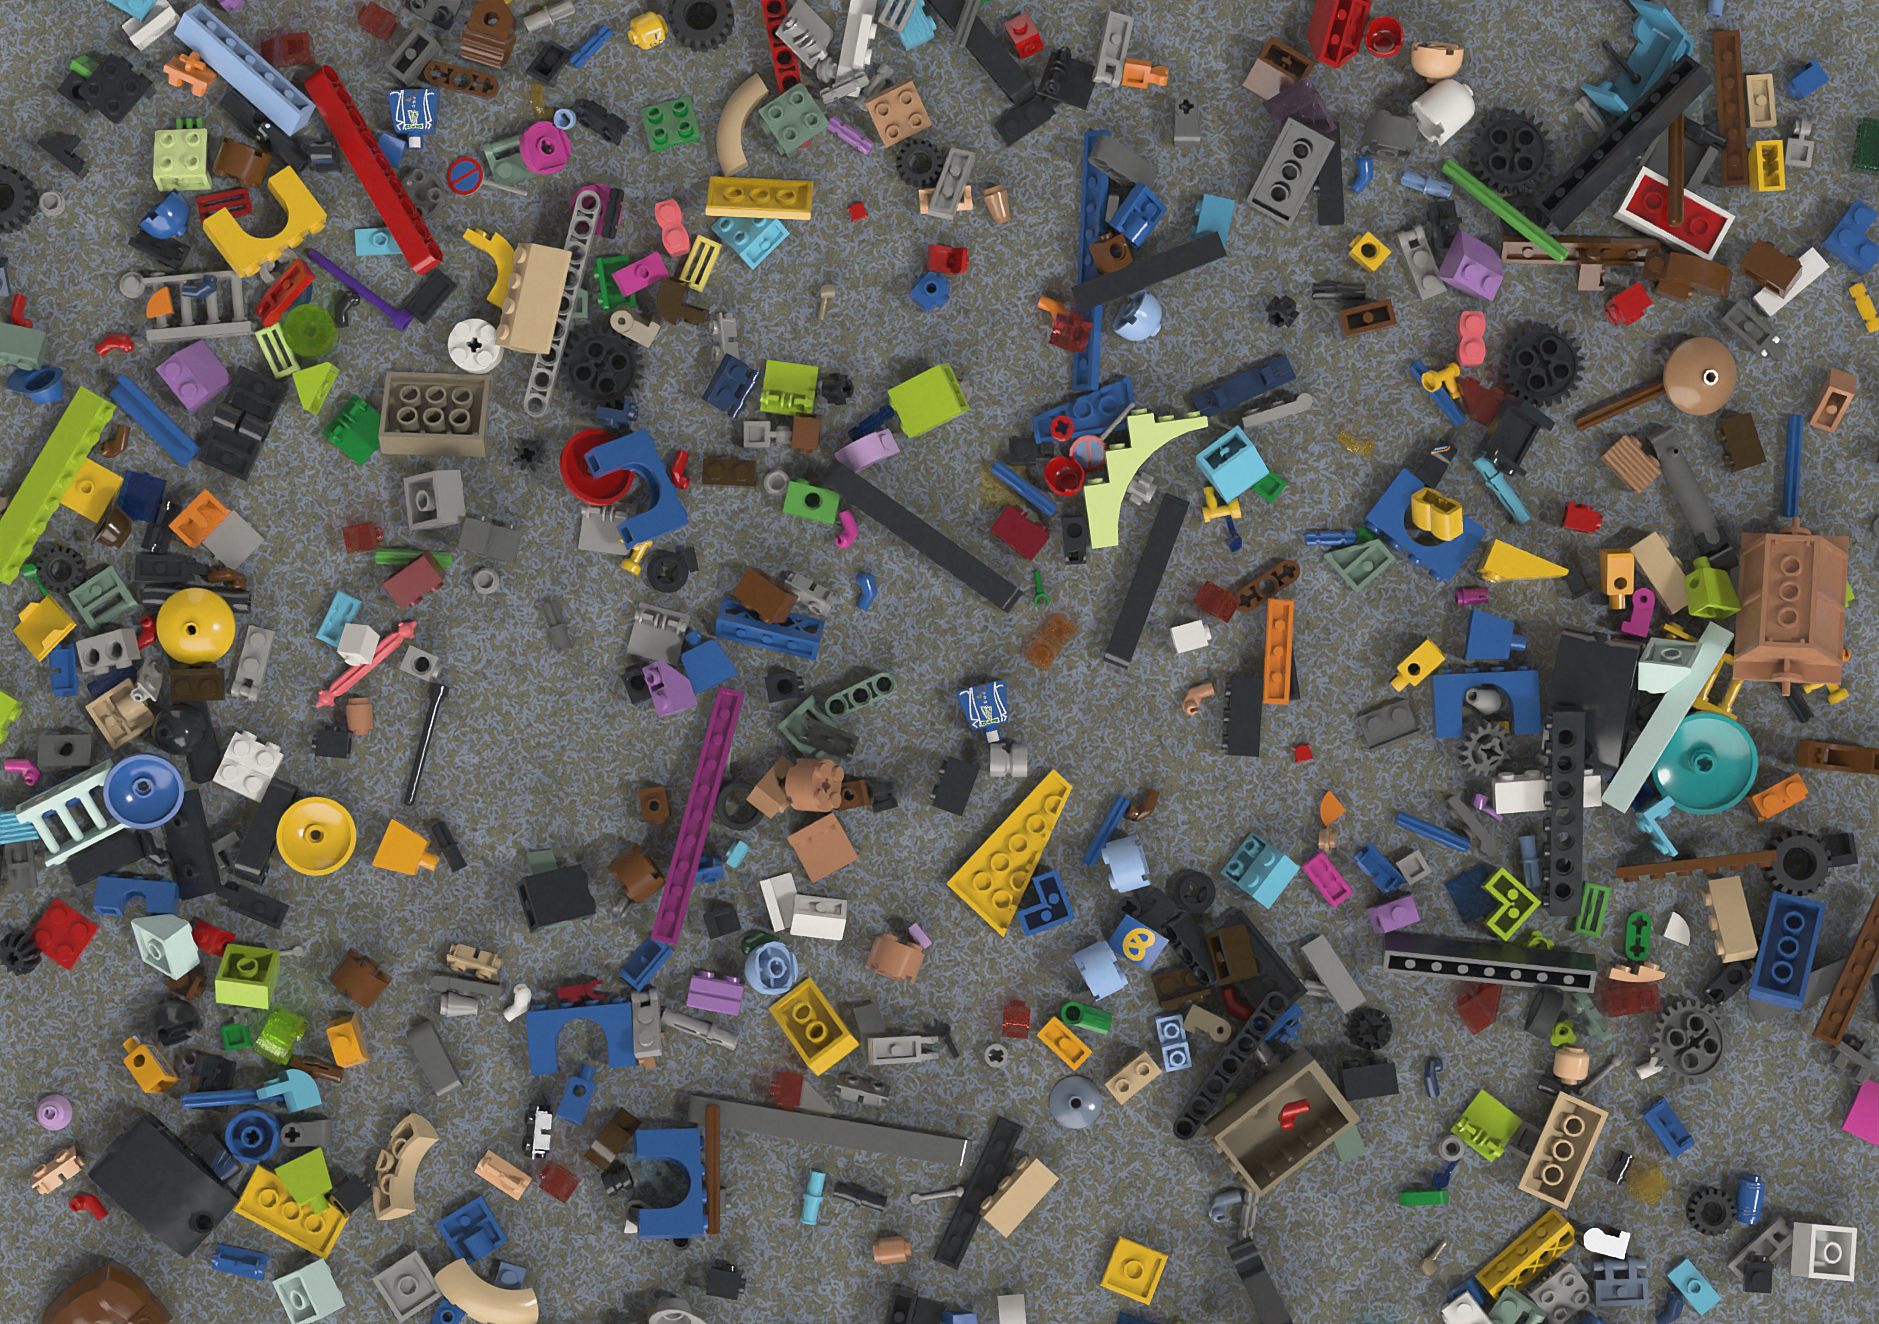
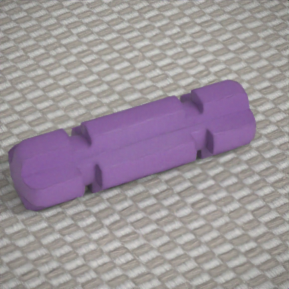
M832 116L829 119L827 129L833 133L837 132L840 138L853 147L857 146L858 150L862 153L868 154L874 145L871 140L866 137L863 138L861 133L846 123L842 124V120L836 116Z

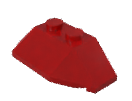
M1316 0L1306 35L1316 61L1334 69H1339L1342 64L1358 53L1372 4L1371 0Z

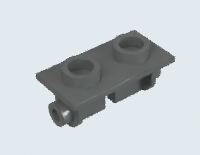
M840 1073L835 1095L840 1096L839 1099L854 1103H857L859 1095L864 1096L862 1105L880 1109V1107L886 1108L891 1086L879 1080L863 1079L852 1073Z

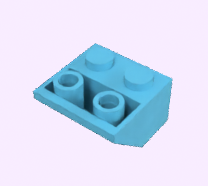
M1238 425L1196 455L1197 466L1227 504L1269 474L1256 448Z
M1251 832L1220 873L1269 909L1300 867L1285 854Z

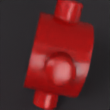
M859 201V203L852 206L848 205L847 210L850 211L851 222L856 223L857 220L868 218L869 214L865 212L864 202Z
M1309 743L1298 747L1296 745L1293 746L1292 750L1295 751L1296 763L1299 764L1301 761L1306 760L1312 761L1313 756H1311V745Z

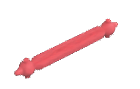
M415 620L409 623L400 621L397 624L399 626L398 631L390 633L377 644L371 665H352L331 683L329 690L323 691L320 689L318 691L319 699L315 706L317 708L324 705L334 706V697L344 694L398 648L404 638H414L415 635L413 633L417 622Z

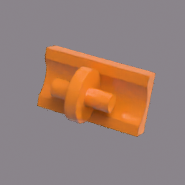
M193 51L190 56L183 53L181 55L175 53L171 61L166 63L163 72L168 73L169 84L177 87L182 86L185 81L192 84L190 91L199 97H202L207 92L209 86L217 79L218 72L206 67L205 63L199 61L200 53Z

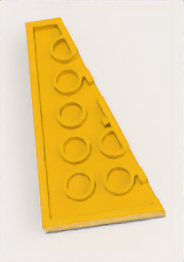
M1054 769L946 883L1002 937L1005 936L1072 789V786Z

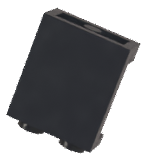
M1507 394L1477 449L1485 454L1484 459L1496 466L1500 465V471L1506 475L1514 477L1517 474L1525 477L1527 472L1519 467L1540 428L1551 432L1555 422L1525 399Z
M581 864L526 876L515 884L530 934L539 932L545 927L578 919L587 920L596 914V902L590 894L588 876L583 871Z

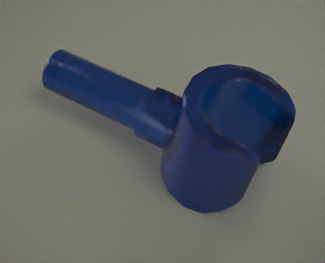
M1226 515V523L1232 537L1226 539L1225 542L1230 551L1235 552L1242 547V539L1235 530L1232 517Z
M1460 1159L1451 1161L1444 1174L1435 1172L1431 1185L1437 1188H1445L1449 1184L1450 1175Z

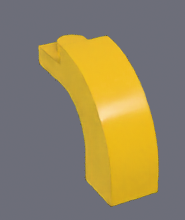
M468 228L463 238L491 255L497 264V281L487 300L502 309V304L506 299L508 290V278L514 264L513 256L515 250L496 232L491 241H489L490 235L476 228L474 232Z

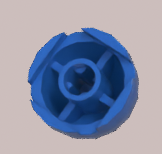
M173 188L165 195L166 199L157 202L138 224L146 233L154 238L168 239L174 234L180 237L189 228L186 222L190 217V207L188 201L176 188Z

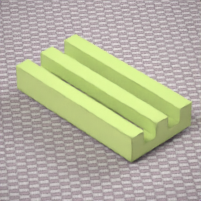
M276 322L271 327H265L255 332L276 380L301 370L279 322ZM275 329L292 363L291 367H288L272 331ZM266 333L284 369L279 372L263 338V335Z

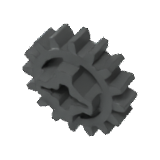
M1483 719L1481 726L1474 722L1472 723L1473 729L1471 731L1468 729L1464 730L1467 736L1459 738V741L1463 744L1456 751L1462 755L1457 759L1463 763L1462 767L1475 776L1481 774L1487 777L1488 771L1495 774L1497 773L1496 767L1498 765L1500 767L1505 766L1502 761L1504 758H1510V755L1506 752L1513 748L1508 743L1512 737L1506 733L1507 729L1493 720L1489 723Z

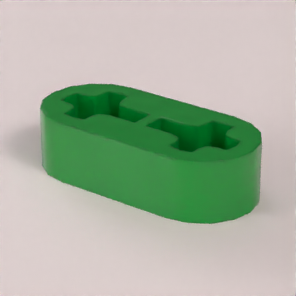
M1633 911L1627 916L1625 921L1623 950L1626 957L1634 961L1643 960L1649 952L1651 919L1645 912ZM1637 915H1640V919L1645 921V925L1639 928V935L1636 934V926L1632 925V920H1636ZM1639 937L1638 946L1643 947V950L1638 952L1637 956H1634V952L1630 951L1629 948L1635 945V939Z
M1448 1189L1398 1192L1399 1206L1449 1203Z

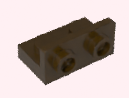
M190 664L174 665L175 670H167V675L170 676L171 702L225 700L224 669L217 668V664H201V669H191Z
M1187 967L1151 977L1160 1008L1166 1007L1167 1011L1181 1008V1002L1191 1000L1192 1004L1207 1000L1206 995L1211 994L1209 986L1205 987L1199 984Z

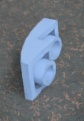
M1181 1012L1156 1016L1155 1021L1166 1072L1192 1067L1185 1030L1182 1028Z

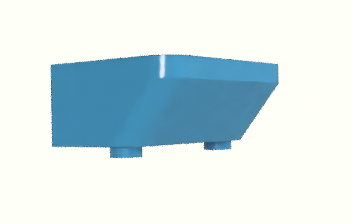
M1630 0V3L1640 15L1633 24L1634 37L1638 40V44L1626 64L1635 74L1641 76L1640 83H1632L1630 75L1623 69L1615 84L1605 81L1598 87L1586 83L1581 85V88L1597 106L1618 118L1638 101L1685 53L1689 56L1692 54L1694 47L1693 39L1664 6L1644 0Z

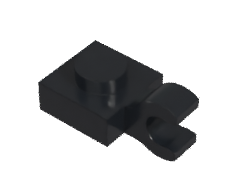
M1009 438L1010 466H1036V458H1054V443L1046 442L1035 445V438Z

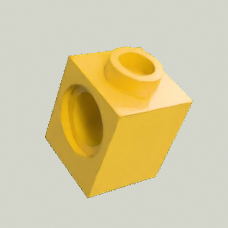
M1367 232L1364 236L1358 234L1349 244L1353 249L1348 255L1372 275L1390 255L1391 251L1370 232ZM1365 245L1371 246L1374 249V256L1371 258L1365 257L1361 252V247Z

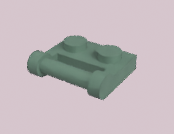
M523 133L492 144L490 142L482 144L496 183L509 186L540 175V173H532L528 170L520 152L496 160L495 153L520 145L519 137Z
M113 565L68 594L94 633L102 629L101 626L128 608L133 609L139 605L137 599ZM121 593L124 598L122 601L96 618L91 613L93 610Z
M813 695L778 725V728L806 758L820 759L826 752L802 743L809 723L802 714L809 710L819 722L838 729L840 728L816 703L817 699Z
M1508 1285L1487 1316L1493 1324H1515L1523 1311L1529 1314L1525 1324H1538L1543 1322L1546 1312Z

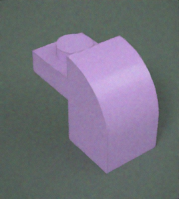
M888 428L877 433H871L836 452L835 456L839 462L857 473L878 461L897 454L900 450Z

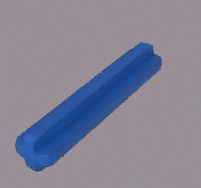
M1417 360L1410 366L1411 372L1422 384V375L1429 371L1421 360ZM1442 386L1434 392L1427 391L1454 426H1459L1466 420V416Z
M996 461L991 467V472L1045 514L1051 516L1058 507L1056 503L1001 461Z
M1122 795L1116 797L1082 858L1083 863L1091 867L1096 865L1102 854L1101 849L1106 847V843L1109 842L1129 806V799Z
M1399 811L1396 816L1395 824L1460 852H1466L1469 847L1470 840L1403 811Z

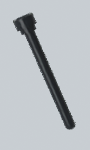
M429 683L427 693H429L428 698L431 700L404 803L407 806H412L415 802L440 703L444 702L445 697H448L450 690L448 686Z

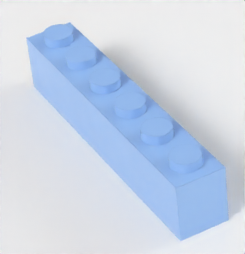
M201 3L184 12L174 32L180 40L193 51L199 52L200 57L286 134L291 136L306 126L316 107L312 101Z

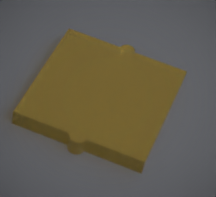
M1003 463L1027 481L1026 466H1010V463ZM994 464L981 465L982 483L979 487L982 489L983 508L1029 505V501L991 472V467Z

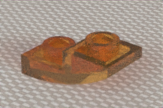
M1057 612L1026 653L1025 657L1046 672L1078 627Z

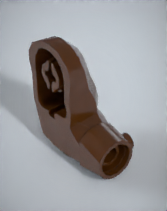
M111 1261L74 1281L59 1297L53 1300L46 1307L42 1317V1324H114L116 1321L123 1324H168L173 1317L160 1299L155 1297L143 1279L130 1268L117 1261Z

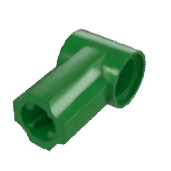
M1070 1000L1064 1002L1059 1009L1060 1018L1069 1025L1107 1035L1110 1029L1113 1013ZM1069 1006H1076L1079 1013L1074 1020L1066 1018L1065 1012Z

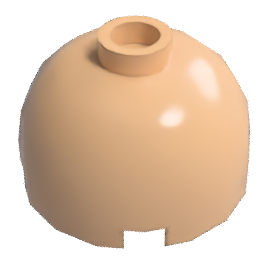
M1414 42L1411 50V63L1419 75L1427 77L1426 82L1437 84L1442 79L1451 78L1461 67L1464 47L1458 48V45L1441 42H1430L1431 44H1428V47H1422V42Z

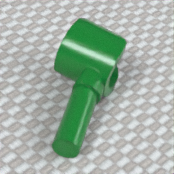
M32 562L23 565L24 577L26 579L34 577L43 596L50 594L44 588V585L40 584V577L36 575V571L39 568L36 566L37 563Z
M1040 571L1033 572L1036 585L1035 606L1039 608L1037 599L1041 596L1047 599V606H1049L1050 599L1044 593Z

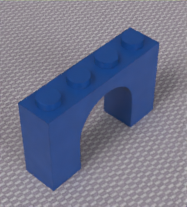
M646 428L594 447L584 455L594 479L618 470H631L643 477L650 488L651 504L648 511L626 519L617 526L627 550L678 531L689 523L687 512L679 502L676 488L670 482L665 464L659 458L654 440L648 434Z
M1403 468L1363 520L1367 522L1366 527L1374 534L1379 535L1382 532L1388 538L1387 544L1397 551L1402 549L1408 553L1407 559L1418 567L1422 564L1429 569L1428 575L1439 583L1442 580L1447 583L1487 531L1468 516L1462 518L1463 533L1451 541H1444L1437 546H1423L1413 541L1405 530L1404 514L1411 502V495L1419 491L1425 483Z
M1515 666V671L1505 672V667L1489 668V673H1479L1478 668L1463 669V674H1453L1452 669L1437 670V675L1430 676L1433 738L1463 737L1462 702L1466 693L1479 684L1493 685L1506 695L1510 705L1511 735L1541 733L1538 670L1531 671V666Z
M626 997L611 998L609 1004H600V1000L584 1001V1006L574 1007V1002L558 1003V1008L548 1009L547 1004L533 1005L532 1011L526 1012L531 1075L552 1074L560 1071L558 1036L562 1027L568 1021L576 1018L593 1020L604 1030L607 1037L610 1068L636 1066L638 1064V1058L634 1055L632 1001L626 1002Z
M699 1128L636 1130L633 1134L634 1161H670L681 1168L686 1176L688 1185L685 1199L675 1207L639 1209L636 1213L637 1240L701 1237L704 1234V1230H708V1216L703 1214V1204L707 1202L706 1188H702L701 1179L705 1177L706 1169L705 1162H701L700 1151H704V1136H699Z

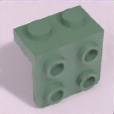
M801 83L758 110L761 117L758 123L766 134L772 133L776 139L772 142L780 155L785 153L788 159L797 154L796 148L822 132L829 125L828 120Z

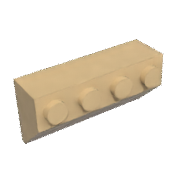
M518 243L513 256L512 272L508 278L506 299L502 304L500 325L496 330L497 338L495 345L521 353L549 354L572 252L533 243Z
M1559 1091L1517 1188L1567 1210L1609 1113Z

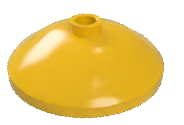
M193 587L174 593L164 602L157 616L156 629L162 647L172 658L183 664L201 666V664L215 662L229 650L235 637L236 624L230 606L221 596L208 589ZM189 625L195 626V634L188 631Z
M325 797L304 798L291 805L282 815L276 834L277 846L285 862L296 871L315 876L329 874L342 867L352 855L356 843L355 824L348 811L336 801ZM319 830L320 837L317 839L311 838V832Z

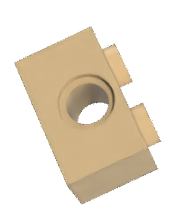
M1142 1050L1105 1080L1104 1084L1122 1105L1162 1071L1147 1052Z

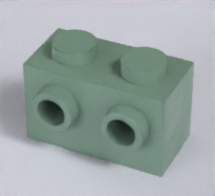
M0 322V365H17L19 368L27 371L32 369L41 370L49 343L46 332Z

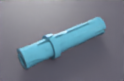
M1485 454L1472 464L1485 479L1486 486H1490L1517 525H1522L1532 515L1503 478L1504 474L1502 471L1499 472L1492 463L1484 459Z

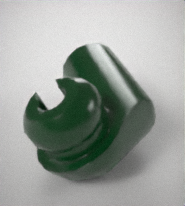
M755 931L744 937L741 942V950L744 954L749 955L759 945L773 941L779 942L780 937L763 931Z

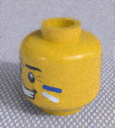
M649 11L630 21V30L627 33L633 45H638L643 50H647L665 41L668 27L660 14L656 15L654 12Z

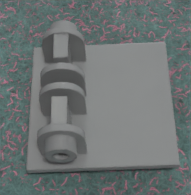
M796 0L775 34L812 69L818 59L823 60L828 55L825 50L835 32L803 0Z
M585 502L582 507L583 518L578 549L630 556L631 549L627 550L624 543L618 540L619 531L617 526L626 519L636 516L637 504L615 502L609 505L597 506Z
M640 602L635 613V622L627 653L657 661L662 660L665 663L677 666L690 615Z
M1569 1261L1565 1264L1562 1262L1561 1266L1553 1271L1554 1274L1548 1273L1551 1277L1548 1279L1543 1277L1544 1282L1540 1281L1534 1287L1531 1286V1291L1528 1292L1530 1298L1546 1312V1318L1551 1324H1563L1594 1299V1293Z

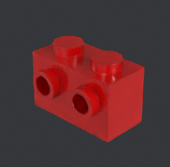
M1637 282L1605 303L1604 307L1606 309L1604 314L1611 324L1615 322L1618 327L1624 323L1627 327L1645 315L1643 310L1652 305L1653 302L1641 283Z

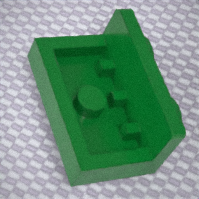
M624 255L605 259L602 257L596 258L597 265H593L595 281L600 280L601 290L597 291L599 306H603L606 312L613 311L619 305L637 308L635 292L623 297L612 276L613 273L631 265L630 256Z

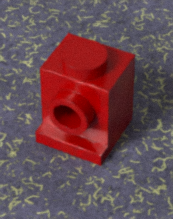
M1575 501L1566 502L1560 528L1589 535L1594 534L1596 529H1600L1603 515L1593 511L1592 506L1578 504L1577 507H1574Z

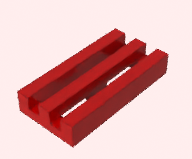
M248 188L196 198L202 225L203 221L209 218L206 217V213L218 211L224 207L227 209L246 205V209L229 212L233 218L253 214ZM244 195V199L204 207L205 203Z

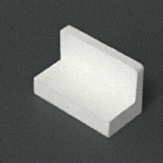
M158 0L144 23L132 17L122 25V28L128 34L133 44L142 51L177 24L181 18L167 0Z
M787 873L760 881L774 932L791 927L794 897L797 894L792 874Z
M795 894L790 934L842 940L846 923L847 900Z

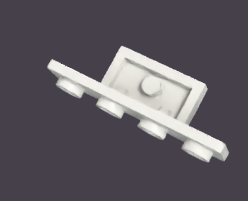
M851 0L835 83L849 76L854 78V74L864 71L865 64L870 65L872 49L868 48L870 39H875L877 24L873 23L877 0ZM860 87L856 88L857 91L846 96L859 97Z

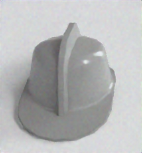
M667 1296L659 1298L656 1313L652 1314L649 1318V1324H707L700 1317L693 1315L690 1304L686 1300Z

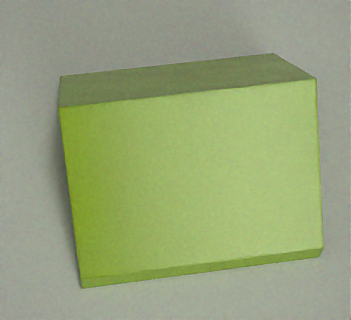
M325 362L292 373L303 409L315 416L318 415L340 369L329 362Z

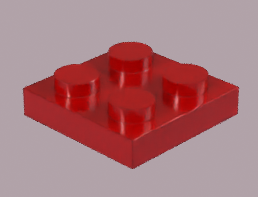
M55 898L31 935L34 941H38L37 947L43 950L42 953L70 971L94 938L100 926L61 899Z

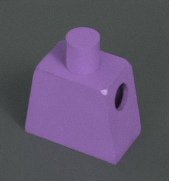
M1413 892L1366 909L1374 934L1386 933L1421 920V914Z

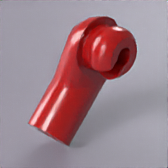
M15 294L9 313L12 323L16 326L32 329V321L25 319L23 314L27 297L22 294Z
M113 333L94 348L103 357L114 348L122 349L124 353H129L134 349L135 344L127 334Z
M684 450L677 451L671 465L672 483L676 489L681 488L682 490L688 489L690 484V478L683 475V470L690 456Z
M150 615L144 616L140 621L142 631L141 635L136 638L139 651L154 643L157 639V620Z
M1306 1098L1287 1103L1283 1106L1278 1115V1122H1280V1127L1283 1130H1290L1295 1126L1293 1120L1297 1114L1311 1111L1309 1100Z
M79 1193L74 1195L69 1201L71 1210L75 1212L79 1210L91 1211L97 1221H100L109 1214L100 1200L93 1194Z

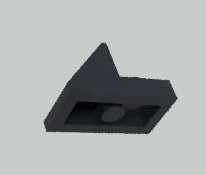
M549 40L526 69V74L554 88L558 75L568 63L572 51Z
M79 136L52 137L40 139L37 142L39 146L80 178L84 179L89 173L83 167L86 162L73 152L82 140Z

